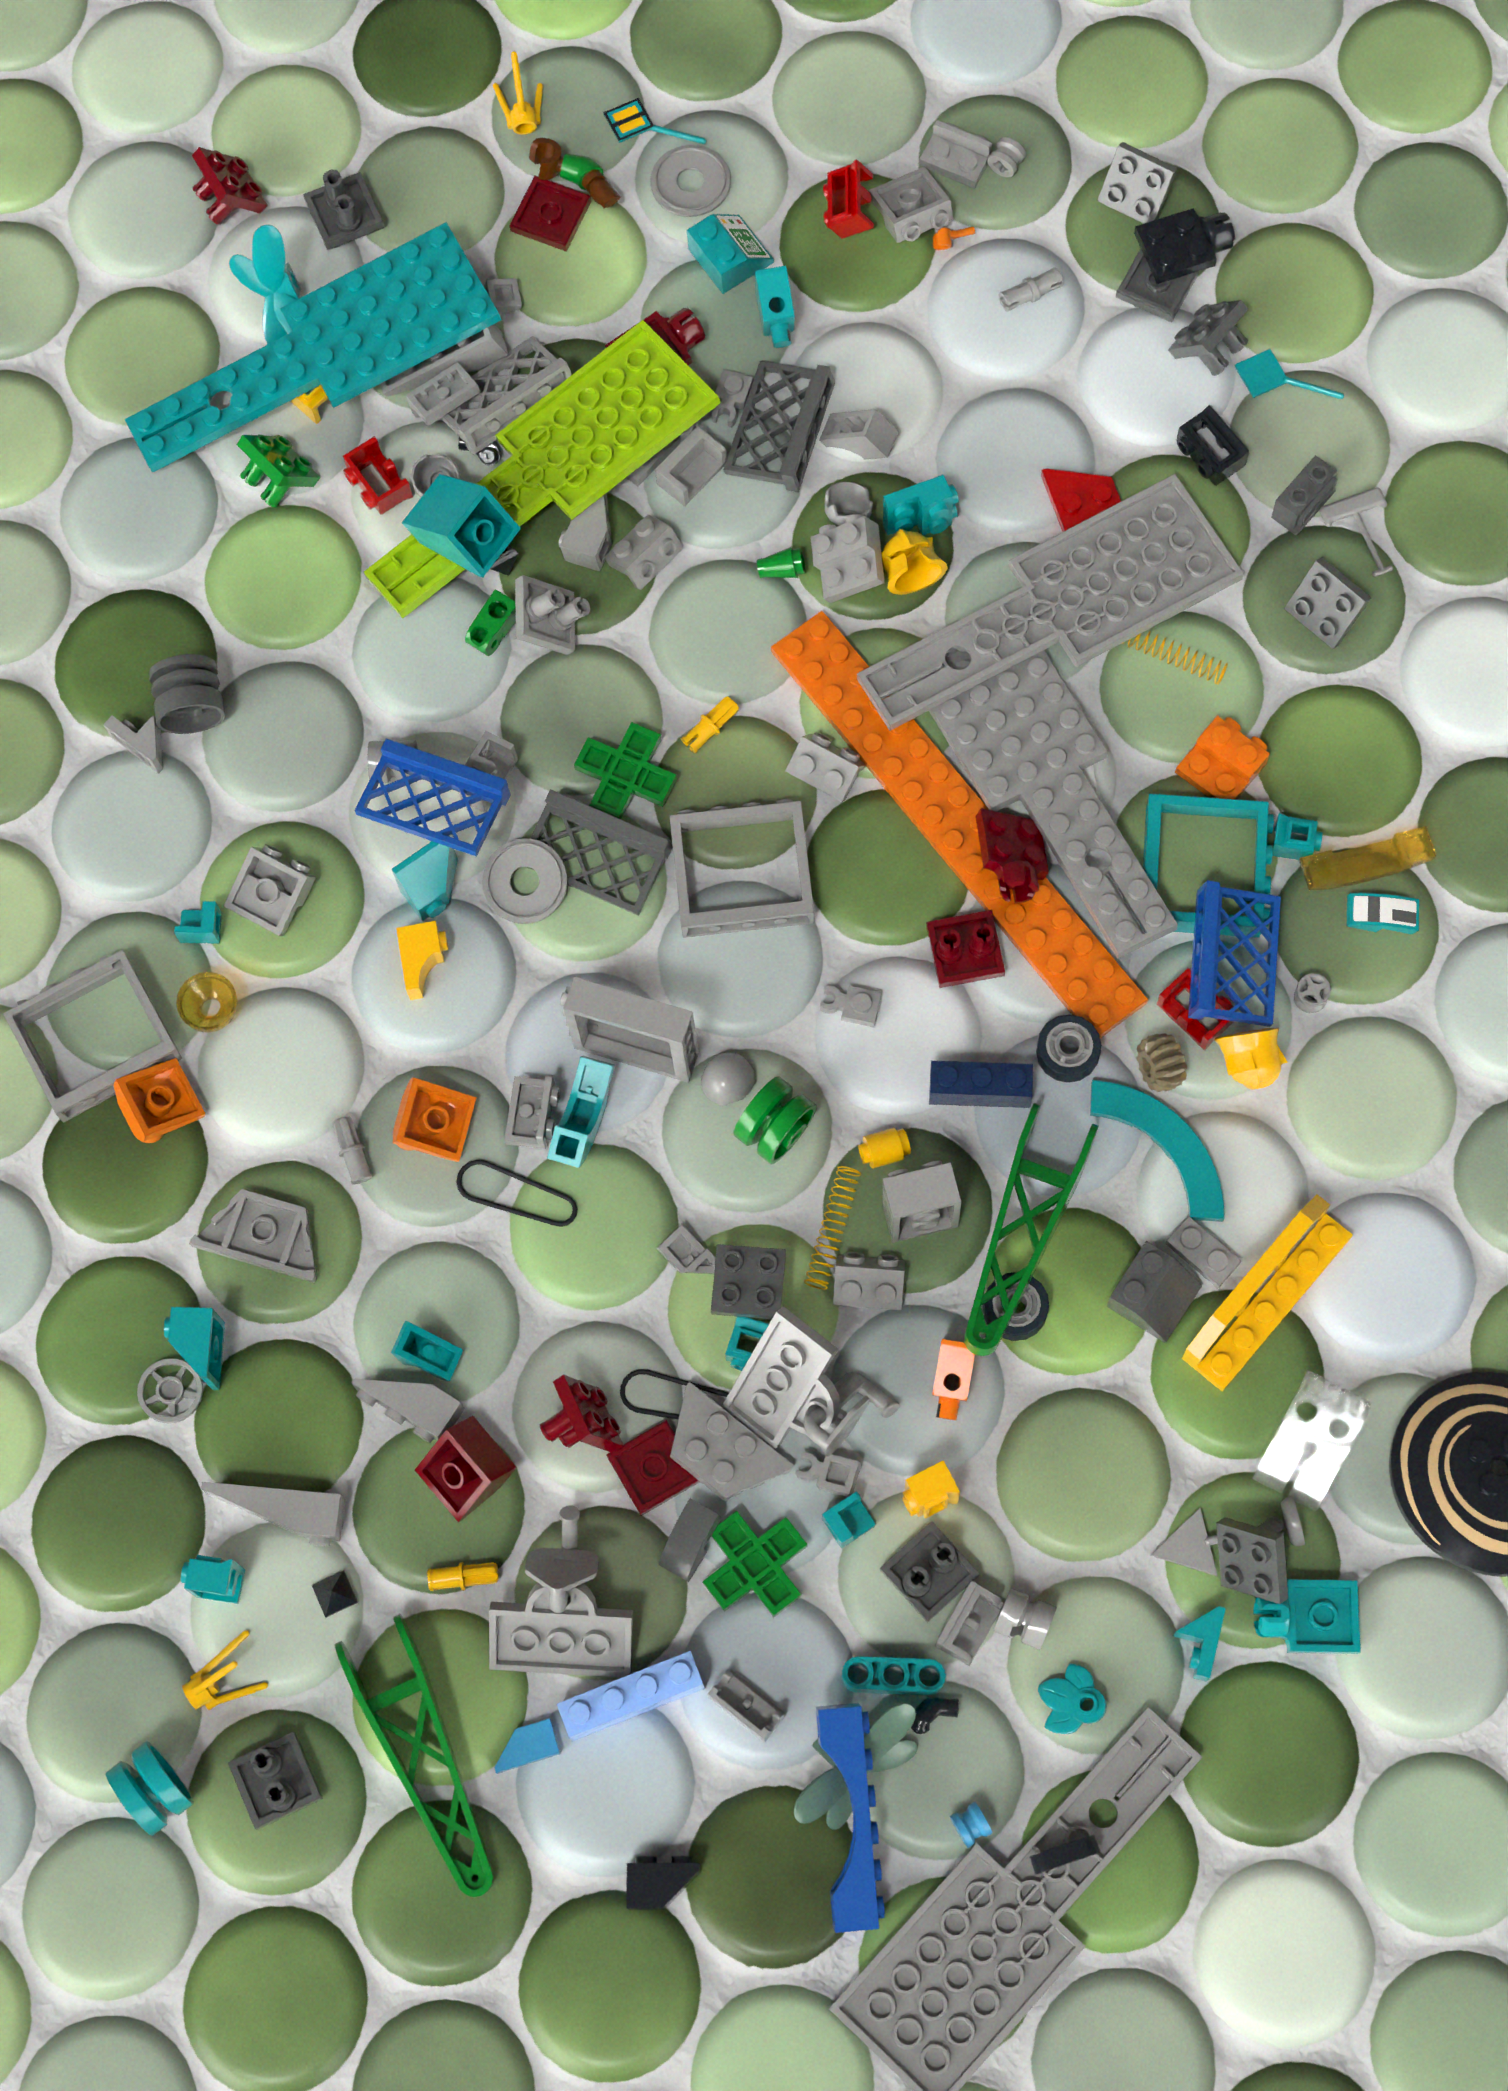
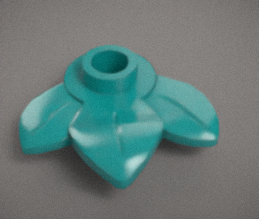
M1069 1664L1066 1669L1065 1679H1049L1038 1687V1692L1043 1702L1053 1709L1044 1726L1050 1732L1072 1734L1083 1723H1096L1105 1715L1107 1709L1106 1699L1099 1690L1095 1689L1091 1673L1080 1665ZM1086 1699H1092L1094 1703L1093 1708L1089 1711H1084L1082 1708V1704Z

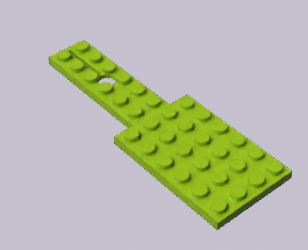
M642 320L495 435L497 441L511 457L476 484L485 486L519 527L552 501L573 520L721 403L720 399ZM411 534L363 573L403 619L463 572L465 568L420 544Z

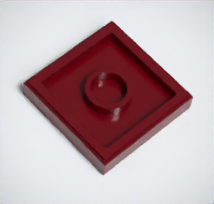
M534 175L509 225L510 231L567 252L592 202L591 196L549 180L538 179V176Z
M667 1420L623 1444L624 1446L616 1452L606 1454L640 1516L700 1482L670 1458L675 1434Z

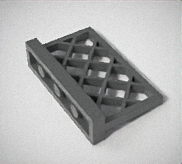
M760 360L723 469L725 474L785 485L787 491L799 493L835 385L829 366L817 365L816 370ZM766 372L777 373L782 378L767 388L763 383ZM799 378L810 379L808 387L797 393L791 385L792 382ZM787 386L792 396L777 404L771 394ZM767 397L773 407L757 415L754 410L755 403ZM797 402L801 408L799 414L787 420L782 410ZM778 413L783 423L767 431L762 421ZM758 424L764 434L748 442L744 437L746 431ZM788 429L791 434L790 441L777 447L772 438ZM769 441L774 450L758 459L753 449ZM749 451L754 462L745 467L734 466L736 459ZM779 457L782 462L779 473L767 472L763 465Z
M550 789L545 799L547 804L530 839L539 841L543 833L545 839L540 841L553 848L551 842L569 836L575 851L561 856V859L565 862L577 857L583 873L570 878L567 877V885L639 916L665 858L668 859L673 846L670 841ZM552 814L563 819L567 830L549 837L545 826ZM569 822L578 826L571 828ZM584 829L592 831L596 843L578 849L573 834ZM598 834L608 839L600 841ZM613 842L622 844L626 856L608 863L603 846ZM627 847L636 850L637 852L630 854ZM599 848L604 864L586 871L581 855ZM642 855L656 859L650 871L640 875L637 874L632 859ZM628 861L634 877L616 884L611 868ZM607 870L612 886L602 890L593 888L589 876ZM585 878L587 885L579 882L578 880ZM646 879L644 886L642 888L640 881ZM637 883L640 894L635 905L622 901L618 889ZM615 891L617 898L608 895L607 893Z

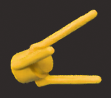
M513 51L511 52L517 103L513 105L511 111L498 83H494L493 88L506 117L508 129H513L516 134L523 135L534 132L537 125L541 124L540 109L543 84H537L533 108L529 102L524 101L517 53Z
M248 1630L243 1631L200 1671L190 1676L191 1680L182 1685L185 1696L194 1709L197 1710L205 1705L208 1710H211L219 1704L253 1694L268 1687L266 1682H262L217 1697L215 1696V1694L220 1692L216 1681L236 1668L238 1663L232 1661L211 1675L210 1672L249 1636Z

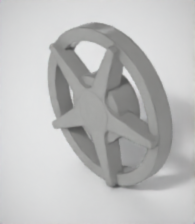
M163 1359L149 1366L142 1374L137 1388V1396L141 1408L149 1417L161 1423H177L185 1420L196 1411L203 1395V1385L200 1376L187 1362L179 1359ZM167 1365L181 1366L175 1377L168 1376L162 1378L155 1372L157 1369ZM186 1370L190 1371L195 1378L197 1385L196 1393L185 1390L181 1383ZM152 1375L157 1381L156 1394L144 1400V1386L149 1376ZM183 1398H194L192 1405L185 1412L176 1416V1404ZM161 1401L163 1404L168 1405L170 1417L159 1416L153 1413L147 1406Z

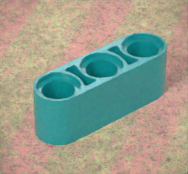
M852 1657L846 1661L842 1669L844 1685L847 1689L856 1693L935 1695L943 1688L946 1678L945 1669L942 1664L932 1659ZM854 1666H862L867 1670L868 1678L861 1684H855L849 1680L848 1671ZM890 1667H897L903 1672L904 1679L898 1685H890L883 1677L884 1672ZM931 1668L937 1671L940 1678L939 1682L930 1687L922 1684L919 1679V1674L922 1670Z

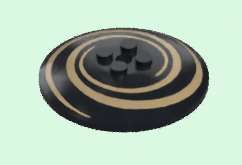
M1497 1372L1460 1374L1447 1378L1428 1388L1416 1398L1401 1418L1390 1447V1483L1394 1498L1405 1521L1419 1539L1432 1551L1452 1564L1471 1572L1488 1576L1508 1577V1474L1503 1476L1497 1475L1490 1466L1492 1460H1500L1508 1468V1374Z

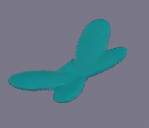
M269 224L258 227L253 235L252 260L239 254L232 256L229 260V266L234 276L247 288L265 297L262 326L267 344L292 332L280 308L299 299L301 294V287L290 264L285 263V248L281 233L276 227Z

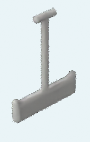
M1380 488L1362 492L1322 506L1319 509L1327 527H1330L1332 522L1354 515L1378 567V570L1372 572L1374 577L1393 571V567L1391 565L1383 566L1359 513L1378 506H1387Z

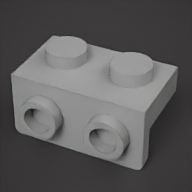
M647 515L621 541L614 545L613 549L604 559L610 567L627 575L634 587L641 590L683 549V546L670 525Z
M814 732L813 735L802 736L786 768V772L841 802L845 801L859 771L864 770L866 764L859 760L860 755L857 752L845 747L842 750L831 745L832 740L823 734Z
M546 1075L545 1080L514 1076L504 1139L505 1144L546 1149L547 1139H552L555 1129V1119L550 1118L552 1106H558L560 1087L555 1086L553 1076Z
M858 1252L844 1253V1256H837L833 1305L902 1310L905 1261L899 1260L894 1255L866 1258Z

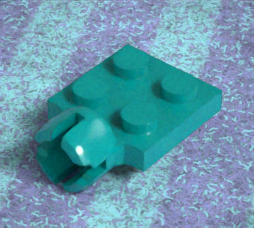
M1287 1579L1288 1599L1281 1604L1258 1597L1255 1599L1253 1614L1272 1615V1617H1259V1621H1253L1257 1635L1260 1637L1282 1638L1287 1645V1653H1361L1358 1581Z

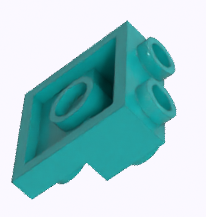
M943 474L883 496V527L887 536L896 533L899 529L910 531L916 525L922 535L928 533L938 534L946 530L948 526L952 525V519L958 517L955 503L959 502V498L954 485H948Z

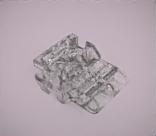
M1307 1370L1252 1479L1281 1494L1293 1470L1300 1471L1287 1497H1293L1294 1501L1317 1512L1332 1481L1347 1457L1357 1433H1359L1371 1408V1402ZM1307 1402L1313 1404L1317 1409V1415L1310 1420L1301 1418L1297 1413V1408L1300 1404ZM1335 1419H1342L1349 1425V1431L1343 1436H1336L1331 1433L1329 1424ZM1310 1441L1314 1444L1305 1462L1302 1463L1299 1459Z

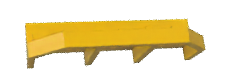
M1318 1194L1299 1211L1218 1307L1187 1347L1182 1357L1186 1363L1222 1392L1353 1236V1234L1326 1214L1330 1204ZM1316 1220H1318L1319 1222L1316 1224V1226L1311 1230V1232L1306 1236V1238L1300 1243V1245L1286 1260L1289 1252L1294 1247V1245L1300 1240V1238L1305 1234V1232L1310 1228V1226ZM1273 1270H1275L1276 1273L1274 1274V1276L1263 1287V1289L1258 1293V1295L1253 1299V1301L1247 1306L1252 1295L1268 1278V1276L1273 1272ZM1235 1316L1238 1317L1237 1320L1232 1324V1326L1226 1331V1333L1221 1337V1339L1216 1343V1345L1203 1359L1206 1352L1210 1349V1347L1220 1336V1334L1223 1332L1226 1326L1231 1322V1320Z

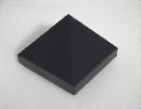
M508 545L490 569L509 576L518 556L517 551Z
M344 1570L312 1585L326 1618L358 1603Z

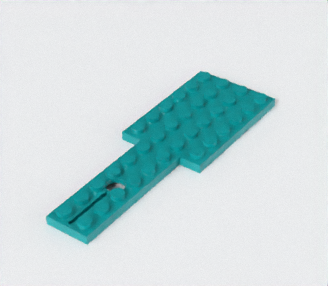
M445 222L280 308L292 331L291 333L126 418L125 421L153 473L319 385L322 386L330 403L335 408L502 319L449 225ZM221 391L232 393L230 405L227 408L219 410L217 407L210 405L211 399L216 393Z

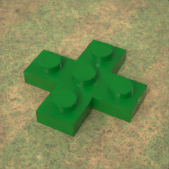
M631 722L618 749L589 737L587 738L574 763V768L601 781L589 804L590 807L621 819L633 795L659 806H664L677 780V776L650 763L661 741V734Z
M737 1511L716 1527L711 1537L730 1561L702 1581V1583L723 1611H726L753 1590L774 1618L802 1596L781 1567L807 1548L808 1544L787 1517L759 1538Z

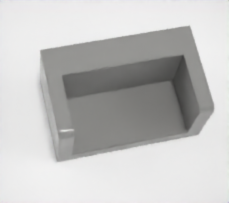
M697 426L655 469L657 485L682 505L686 506L725 466L727 460L725 447Z

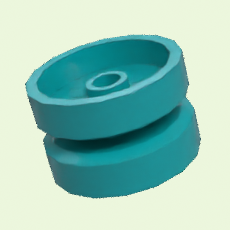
M145 1741L132 1752V1762L137 1771L128 1763L120 1761L109 1769L105 1776L127 1812L148 1834L153 1836L168 1823L167 1814L163 1806L171 1813L180 1815L192 1806L194 1801L186 1786L167 1760L149 1741Z

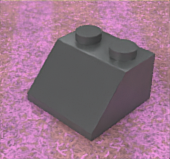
M1146 1241L1110 1296L1107 1307L1166 1344L1202 1285L1175 1258Z

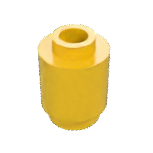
M893 1127L863 1136V1144L858 1145L863 1164L869 1163L872 1169L904 1160V1156L911 1154L910 1143L903 1128L896 1130Z

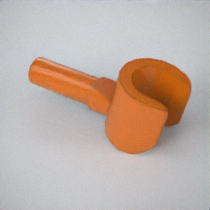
M974 227L959 230L941 228L933 235V248L935 250L951 248V239L975 234Z

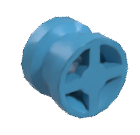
M975 1801L968 1805L965 1812L961 1814L954 1813L950 1816L954 1827L967 1848L974 1845L975 1839L978 1837H987L993 1833Z

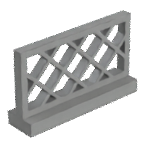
M530 337L509 351L507 356L473 375L471 378L478 386H485L483 392L460 405L457 410H452L441 419L465 442L467 449L475 455L496 441L495 435L569 378L572 375L565 360L561 357L557 359L534 337ZM531 350L536 352L534 358L522 359V356ZM539 367H545L544 369L538 372ZM519 368H531L529 374L517 375ZM510 369L509 375L496 376L501 370ZM514 384H520L514 389H512ZM493 385H505L504 391L491 392ZM488 401H495L489 406H487ZM480 402L477 409H466L467 403ZM469 418L468 420H466L465 422H463V423L461 424L462 419Z

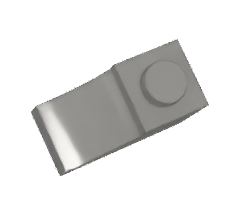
M876 409L830 413L819 441L826 447L841 448L856 453L864 460L888 458L898 430Z

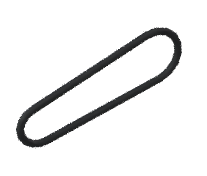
M469 1161L458 1172L456 1181L458 1190L463 1197L472 1202L559 1227L569 1225L577 1216L576 1202L570 1196L488 1161ZM485 1165L567 1200L572 1205V1215L566 1221L559 1222L473 1197L463 1189L462 1176L471 1166Z
M645 1369L630 1372L624 1378L620 1386V1396L623 1404L629 1410L636 1413L678 1420L679 1414L642 1409L631 1405L626 1398L625 1387L632 1377L639 1374L650 1375L685 1386L689 1381ZM691 1382L702 1391L727 1397L729 1394L725 1391Z

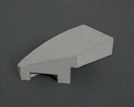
M680 1225L656 1248L679 1273L714 1274L716 1257L708 1249H705L683 1225Z

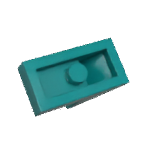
M404 1321L391 1353L404 1365L416 1366L444 1381H450L463 1349L409 1321Z
M1218 1606L1173 1634L1174 1637L1200 1643V1648L1193 1647L1189 1662V1668L1195 1669L1194 1679L1207 1682L1211 1677L1226 1610L1224 1607Z

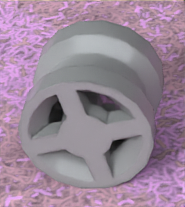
M1003 137L996 144L997 150L992 152L987 158V163L994 172L1008 178L1015 174L1017 171L1016 165L1024 160L1026 152L1017 141Z
M1311 973L1302 977L1294 992L1296 1006L1305 1013H1316L1322 1010L1330 996L1331 987L1329 982L1320 974Z

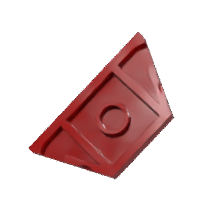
M1054 469L1041 470L1043 483L1062 532L1121 502L1112 477Z

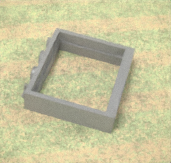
M781 799L774 804L768 805L752 802L744 804L741 808L728 809L725 806H716L704 812L682 810L677 812L676 815H669L683 938L814 924V908L801 801L794 802L791 799ZM793 820L802 901L690 913L681 832Z
M123 950L110 957L104 955L95 965L74 971L65 981L44 987L40 994L29 1000L18 1001V1006L3 1013L55 1114L63 1123L116 1095L113 1086L116 1079L177 1058L178 1061L182 1059ZM125 974L161 1043L60 1096L25 1026Z
M574 976L571 987H566L565 993H562L560 1005L564 1006L563 1016L566 1017V1026L569 1027V1036L572 1038L574 1049L689 1083L699 1054L693 1011Z

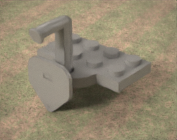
M783 1306L775 1313L721 1407L774 1450L782 1444L792 1428L799 1433L807 1434L812 1441L822 1448L823 1454L829 1457L849 1436L869 1402L882 1411L884 1418L892 1416L898 1410L899 1403L894 1402L883 1391L858 1373L848 1372L834 1384L824 1373L837 1353L838 1348ZM858 1392L864 1396L848 1413L842 1409ZM830 1425L835 1429L831 1435L825 1431Z
M565 1506L559 1512V1517L562 1520L561 1549L539 1548L531 1551L527 1556L525 1573L538 1582L529 1592L527 1603L491 1602L489 1670L625 1677L632 1672L633 1610L597 1608L594 1594L583 1583L597 1576L599 1558L593 1552L578 1550V1519L580 1511L575 1506Z

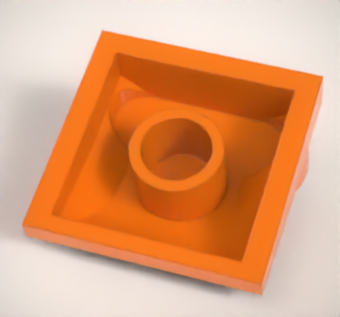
M177 1058L123 1076L114 1082L113 1086L117 1103L134 1136L144 1143L157 1142L164 1134L197 1121L206 1115Z
M415 1077L411 1078L401 1099L393 1129V1143L406 1151L416 1150L459 1162L476 1097Z

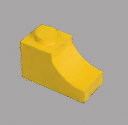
M436 921L396 928L405 987L410 1000L423 998V986L428 973L435 965L444 962L443 951L449 950L446 932L439 931Z

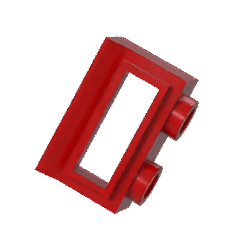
M857 159L850 165L827 172V183L823 186L824 196L828 201V210L823 215L824 222L841 239L874 228V222L861 212V205L871 203L872 197L870 192L860 184L861 181L873 179V173Z
M375 436L343 455L346 465L343 473L352 486L358 484L363 490L360 496L369 510L375 507L379 514L382 515L402 501L413 498L409 482L406 478L401 480L398 476L395 464L390 458L387 460L381 453L379 442ZM371 464L390 489L379 497L360 473L361 470Z
M1187 968L1160 993L1157 1005L1205 1051L1215 1041L1214 1038L1219 1037L1234 1021L1216 1019L1220 1023L1212 1031H1208L1197 1019L1188 1018L1189 1010L1185 1009L1175 999L1184 990L1190 994L1191 970ZM1216 995L1215 1009L1229 1011L1234 1007L1226 997H1218Z

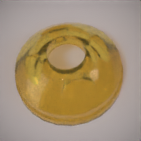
M204 972L196 974L184 982L177 994L176 1005L179 1016L186 1025L196 1031L209 1033L224 1028L232 1021L237 1012L238 998L234 986L227 978L217 973ZM217 1000L220 1003L219 1012L214 1016L203 1015L201 1009L204 1002Z

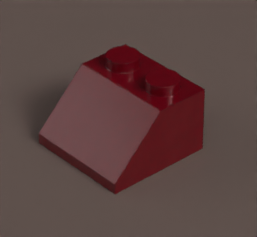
M472 1415L446 1429L416 1467L415 1471L457 1522H460L500 1489L517 1467Z

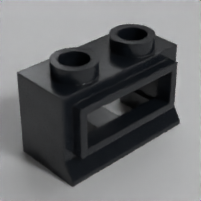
M1210 405L1179 427L1176 439L1178 448L1184 455H1189L1194 460L1201 476L1205 479L1209 478L1215 486L1246 466L1249 450ZM1207 427L1216 437L1217 445L1221 449L1225 448L1230 455L1219 461L1196 434L1197 431Z

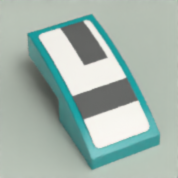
M1350 893L1347 895L1346 926L1372 932L1387 929L1414 934L1419 931V899L1387 894Z

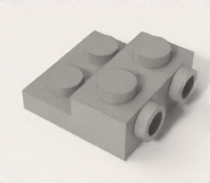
M925 167L869 190L873 204L883 216L885 227L897 243L904 240L914 241L921 233L932 228H944L949 221L954 219L950 198Z
M861 514L850 515L846 518L845 524L840 526L824 525L819 528V534L811 536L813 566L821 570L824 600L832 603L885 583L878 524Z
M265 844L263 849L251 847L225 901L224 907L278 936H284L297 907L303 906L316 877L309 873L310 866L295 859L291 863L281 859L282 852L272 846Z

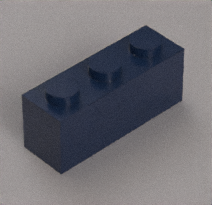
M931 1061L929 1105L1031 1107L1033 1064Z

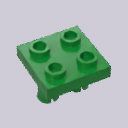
M242 435L236 444L250 458L240 477L253 487L258 486L264 474L271 479L264 492L260 495L262 500H266L265 503L271 507L276 508L279 506L280 501L290 487H314L320 479V476L312 469L313 465L311 462L299 456L291 448V442L281 435Z

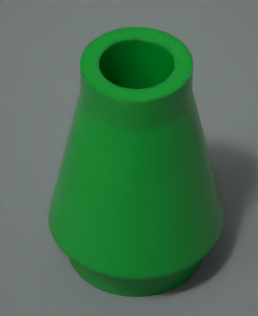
M789 547L765 558L757 559L759 577L798 578V575L805 574V562L801 548L793 549V547Z

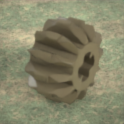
M1163 1033L1151 1035L1147 1039L1141 1040V1044L1137 1046L1138 1056L1136 1060L1139 1063L1138 1070L1141 1071L1143 1081L1147 1082L1148 1087L1157 1092H1166L1182 1085V1082L1186 1080L1187 1074L1185 1070L1187 1065L1184 1062L1185 1055L1181 1052V1045L1176 1043L1175 1038L1172 1035Z

